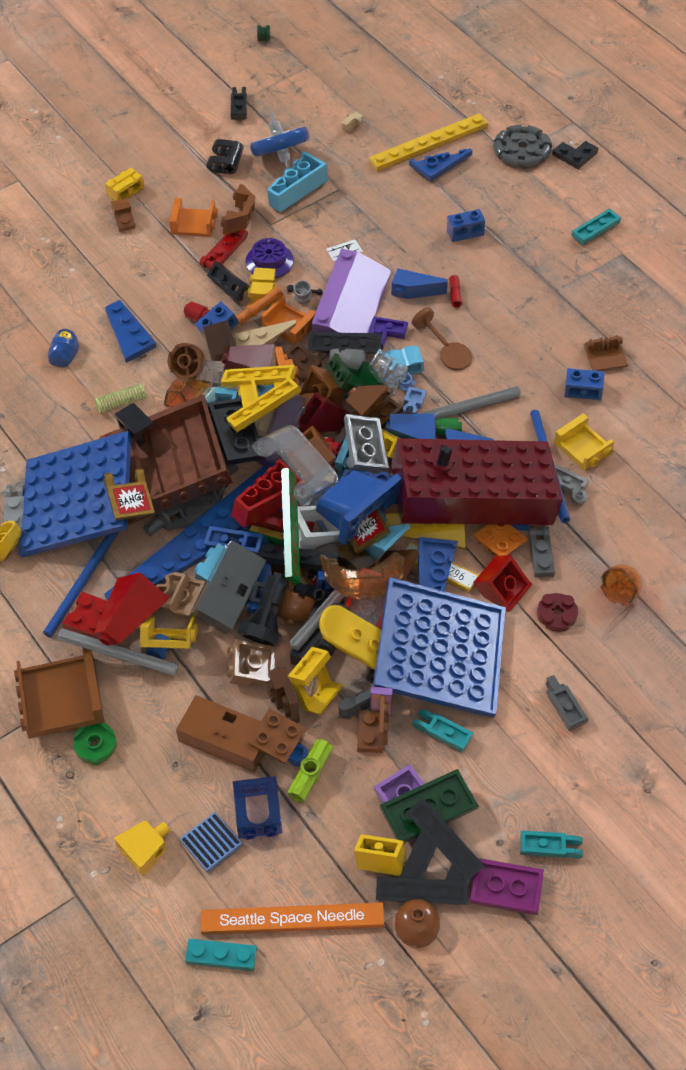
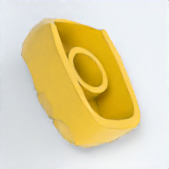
M6 521L0 525V562L6 559L8 553L14 550L20 540L22 529L15 521Z

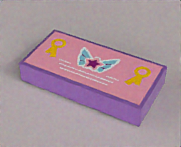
M372 686L370 711H380V695H384L385 703H389V715L391 716L393 689Z

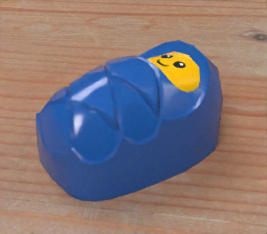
M61 329L54 336L48 352V361L51 365L66 367L76 356L79 342L72 330Z

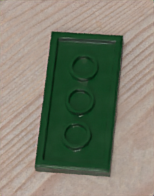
M456 769L382 803L379 807L395 838L404 841L405 844L417 838L420 834L421 829L406 814L420 799L423 798L446 824L477 810L479 805L461 773Z

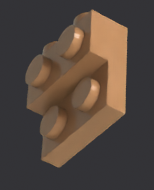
M236 639L227 650V658L230 659V664L226 668V677H230L229 683L248 687L251 683L268 686L267 681L270 680L268 672L275 668V646Z

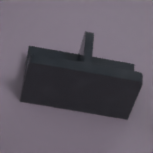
M134 403L115 413L119 428L123 432L129 431L131 440L138 447L143 445L145 441L142 432L154 425L153 421Z

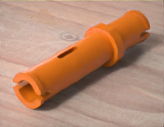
M276 286L252 305H247L245 310L236 315L239 324L242 326L253 316L255 318L257 313L284 294L280 288Z

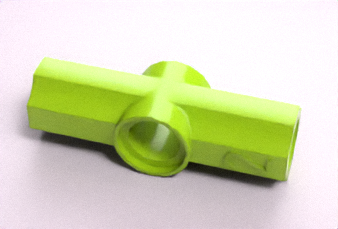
M317 739L307 758L301 762V768L287 792V795L292 800L304 803L314 784L320 779V773L333 751V746L328 741ZM308 769H314V770H315L314 772H311V773L306 772V770H308Z

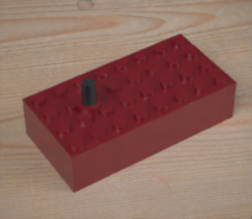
M397 438L391 468L393 476L398 474L402 478L397 496L401 523L554 525L563 497L548 441Z

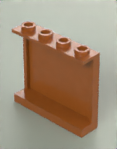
M82 648L83 656L23 669L20 661H16L17 670H14L16 683L19 682V686H16L18 699L21 698V702H18L20 715H23V718L20 719L22 731L27 732L29 739L105 722L92 650Z

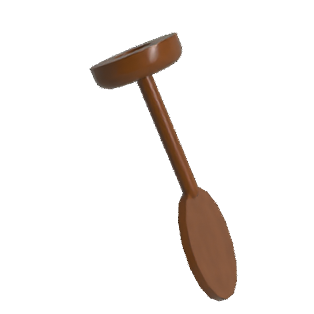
M430 307L420 310L413 317L412 325L417 329L427 325L444 344L440 352L442 363L453 370H461L468 367L472 361L470 349L458 342L448 343L430 323L433 319L434 311Z

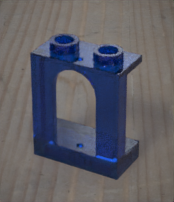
M276 776L233 781L238 838L251 840L256 836L274 837L281 834L282 824ZM267 795L269 808L267 820L260 824L252 823L247 817L245 797Z

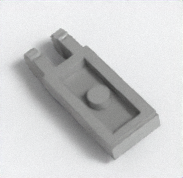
M18 484V496L12 497V486L6 485L4 522L15 521L21 528L24 508V485Z

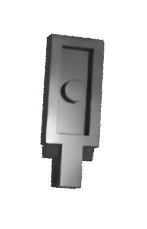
M554 675L546 678L545 684L548 688L546 692L548 698L568 731L586 724L588 718L569 687L559 684Z

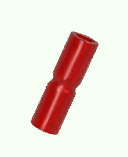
M452 275L449 277L451 305L454 308H458L462 305L459 276Z

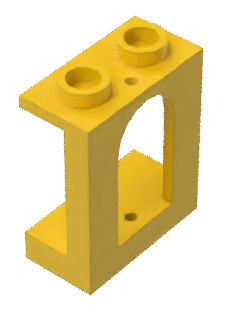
M151 615L140 626V647L190 649L192 642H195L196 636H198L199 625L195 623V617H192L187 629L155 628V616ZM155 634H163L170 639H185L187 641L153 640Z
M315 647L309 649L288 677L303 710L320 716L342 689L343 684L332 681L325 666L326 662L331 658L329 652ZM316 676L318 680L317 691L313 696L309 697L304 686L307 687Z

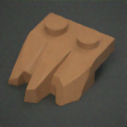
M178 572L165 575L166 584L156 585L169 597L160 608L177 617L191 619L194 616L190 614L206 581L193 579L187 574Z

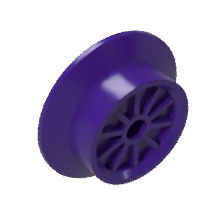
M265 238L257 241L246 256V267L250 273L254 274V268L275 269L276 278L288 273L294 262L291 251L285 247L283 242L274 238Z

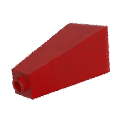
M141 572L119 577L94 634L104 645L120 644L160 608L169 597Z

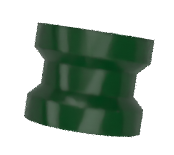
M257 25L258 41H270V25L265 27Z

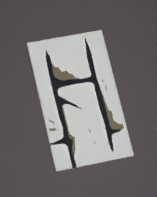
M356 239L326 249L333 261L337 260L341 249L357 251L359 253L363 252Z

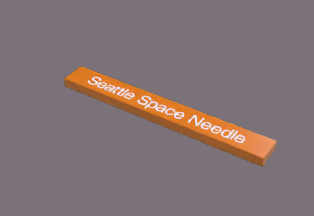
M383 902L201 910V935L384 927Z

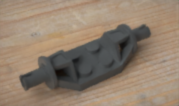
M237 464L228 465L231 475L238 471ZM229 484L216 489V491H211L156 513L154 515L155 519L143 526L144 531L151 537L162 527L167 531L176 528H187L222 500ZM175 515L179 519L171 521L169 517Z

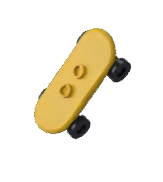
M334 603L324 609L320 616L319 627L322 637L316 641L314 647L328 651L330 656H333L336 648H338L347 655L371 667L372 669L368 671L366 679L373 684L381 629L355 615L345 605Z

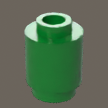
M440 418L435 423V435L445 437V429L462 432V422H458V418Z

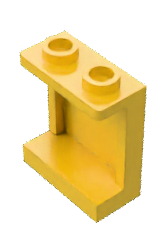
M583 413L556 431L554 444L586 471L590 467H595L600 460L608 458L613 453L615 441L610 439L606 442L587 425L589 417Z

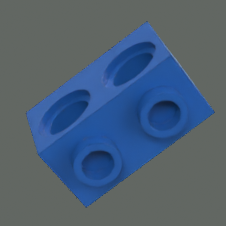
M480 209L447 216V233L452 242L484 235L485 219Z

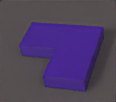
M374 316L369 333H381V349H384L387 336L405 339L408 322Z

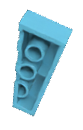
M304 151L301 154V158L299 160L296 159L293 162V166L284 171V176L279 177L267 189L269 206L282 212L329 180L327 164Z

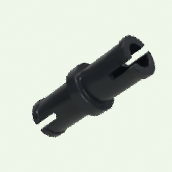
M301 583L294 586V593H298V596L303 598L307 596L316 601H321L325 597L324 590L315 587L313 584Z

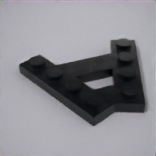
M422 798L406 812L421 829L400 878L377 876L376 900L406 902L413 899H422L429 903L467 905L468 881L484 865ZM436 848H438L452 863L445 880L423 879Z

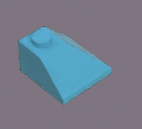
M409 524L389 526L388 528L391 533L364 551L376 562L411 526Z

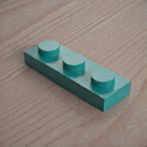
M609 208L574 229L571 236L584 245L619 224L621 217Z
M188 939L185 964L254 971L257 945Z

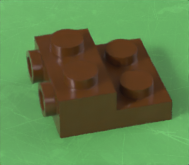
M286 668L270 670L268 672L270 680L267 681L271 703L275 702L277 710L283 709L286 718L295 723H300L298 701Z

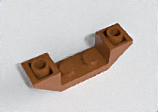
M240 184L233 194L235 207L242 208V210L239 212L228 210L225 217H222L221 227H223V234L247 229L254 213L256 196L243 184Z

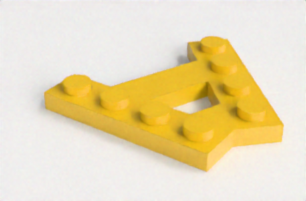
M295 365L225 370L220 382L222 387H239L243 408L226 418L228 424L236 432H239L300 393L299 386L293 381L296 373ZM274 384V388L259 397L258 385Z

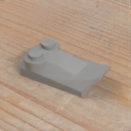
M346 414L344 421L349 450L348 468L351 470L370 471L375 474L386 472L389 466L380 419Z

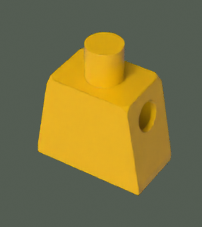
M142 821L116 836L114 840L121 853L144 876L166 852L167 847L163 838L171 830L165 822H161L153 829L147 821Z

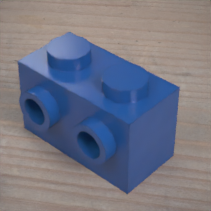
M220 301L194 325L204 337L202 330L204 326L228 320L231 330L239 321L235 314Z
M567 368L564 397L601 400L604 372Z

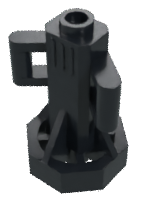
M274 572L273 576L268 575L266 584L258 581L254 582L249 601L259 605L257 611L246 621H241L237 632L241 637L279 648L282 635L278 632L277 616L289 583L285 579V575ZM261 588H263L264 590L261 599H259L258 595L260 593Z

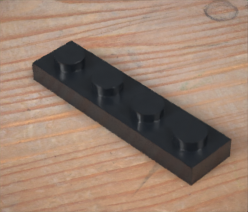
M264 543L257 555L265 559V563L285 566L284 546ZM299 548L300 568L333 573L339 562V554Z

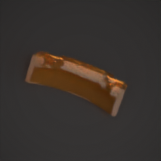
M393 552L387 559L373 567L360 570L340 567L337 559L320 555L325 580L335 590L351 598L378 597L386 593L387 581L390 577L399 580L404 578L405 557L397 552Z

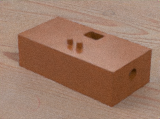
M195 695L176 729L179 742L254 773L265 754L248 744L261 721Z

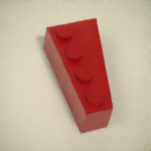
M281 459L277 460L273 467L266 470V474L256 479L255 484L249 486L235 499L231 516L244 528L283 508L282 469L289 468L296 475L297 500L301 499L306 481Z

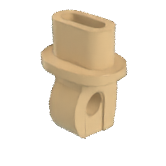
M358 112L348 114L347 118L342 122L343 129L350 132L354 126L359 127L364 119L363 115Z

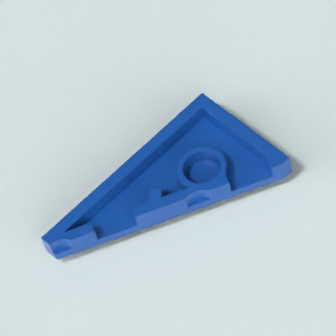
M471 148L461 149L459 153L451 155L449 152L434 156H425V160L420 161L410 159L409 166L429 181H432L470 157L473 150Z

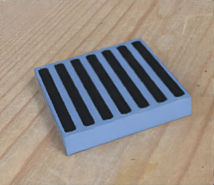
M215 812L180 838V842L207 873L242 847L241 841Z

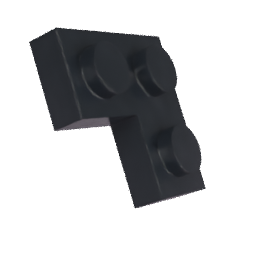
M584 141L576 149L562 142L553 149L552 155L579 170L598 153L599 148L587 141Z

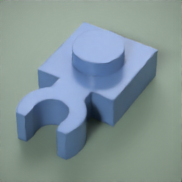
M409 386L404 398L403 414H406L407 411L417 414V408L421 409L427 390Z

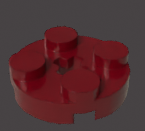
M561 593L545 594L537 608L539 622H542L551 631L562 632L568 630L570 626L576 623L578 616V607L574 602V598L571 595ZM558 609L562 612H560V615H556V613L552 611Z

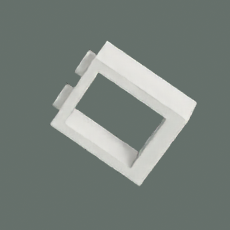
M316 506L298 507L299 548L315 549L324 544L339 542L340 531L316 511ZM323 520L329 532L311 533L305 521Z

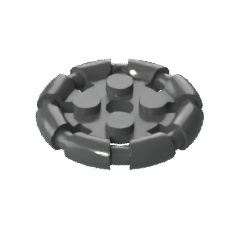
M513 125L497 134L494 139L493 148L496 156L502 159L505 164L513 167L523 166L524 168L538 166L540 162L543 163L549 158L552 151V142L546 133L543 134L542 130L537 127Z

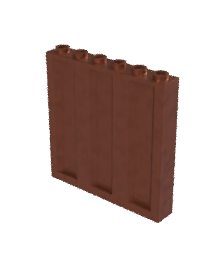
M204 394L149 416L154 425L142 432L145 443L140 447L131 440L129 483L136 482L135 469L142 468L155 514L233 483ZM119 428L105 435L111 436L118 433H122L123 431ZM149 516L128 519L127 525L147 518Z

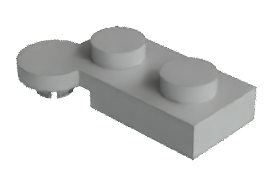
M555 464L561 489L572 494V500L576 504L585 503L587 493L584 490L588 486L589 480Z

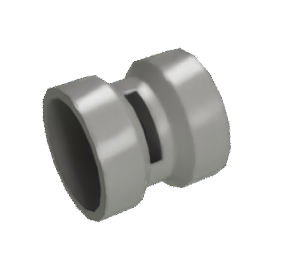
M305 280L296 282L294 285L296 301L300 304L309 303L312 299L310 283Z

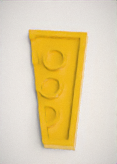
M399 513L386 514L388 527L403 524L411 526L401 536L402 538L418 540L419 537L458 541L456 547L466 550L465 524L401 523Z

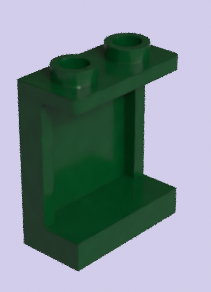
M335 353L326 366L339 388L350 391L358 386L384 385L370 363L365 361L356 370L347 367L339 354Z

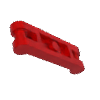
M240 230L225 234L206 256L201 257L199 265L209 267V270L214 261L220 262L223 265L246 240L248 231Z

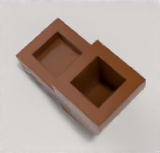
M128 198L111 201L112 211L119 232L136 228Z

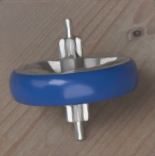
M270 113L272 123H269L272 136L252 142L250 144L253 156L257 157L277 151L280 162H284L286 169H290L288 160L291 158L288 147L308 141L309 131L305 126L283 132L280 121H276L274 114Z

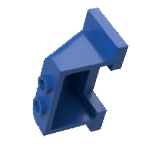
M354 470L346 477H341L334 487H329L317 503L316 511L340 531L338 541L345 545L357 535L359 524L377 508L384 512L396 502L402 478L395 474L386 482Z

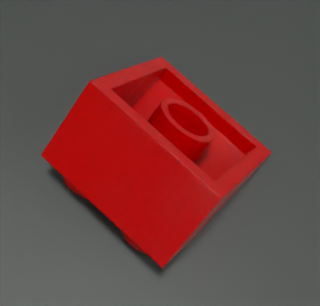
M511 555L495 556L473 582L485 599L495 605L506 607V612H510L532 586Z

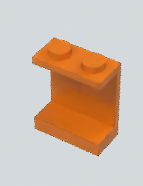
M175 198L169 220L171 234L211 236L212 230H215L216 227L215 218H218V207L215 206V200H211L210 209L205 210L183 208L182 198Z

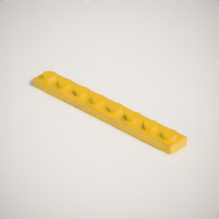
M480 113L370 156L369 163L378 172L488 127V122Z

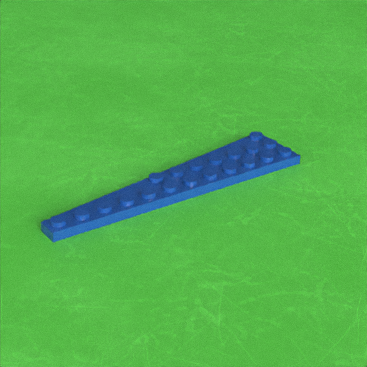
M279 455L275 456L128 575L141 572L154 585L167 582L165 575L173 572L182 573L206 558L205 556L211 548L204 545L209 526L249 532L251 526L244 528L240 523L234 521V518L231 516L235 499L249 486L255 484L256 479L266 474V470L273 467L277 460L281 459L286 465L288 464ZM306 484L302 497L297 500V503L311 496V490ZM113 587L104 594L105 599L107 601L110 597Z

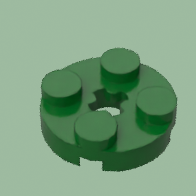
M98 723L80 727L74 735L73 746L80 760L96 766L112 756L117 748V742L112 728L105 723ZM91 740H100L97 746H91Z

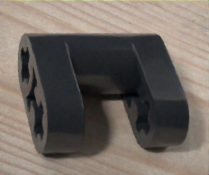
M224 139L215 140L212 151L218 156H210L208 158L207 169L215 173L234 174L237 171L244 149L242 143Z

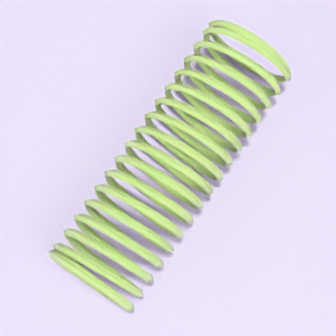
M140 383L123 390L121 389V391L118 390V392L115 391V393L112 392V394H107V396L95 398V402L99 412L104 413L100 400L106 412V408L109 411L106 399L110 410H112L108 397L113 409H115V407L118 408L117 404L120 407L117 395L123 407V403L126 406V403L131 404V400L133 403L134 399L136 402L137 399L140 401L142 396L146 399V394Z

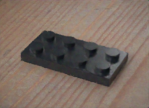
M242 399L210 402L208 404L209 412L227 465L264 460L266 454L255 423L253 422L245 429L236 432L226 419L243 408Z

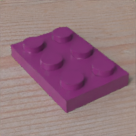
M478 858L484 867L474 875L470 898L471 904L538 916L543 869Z

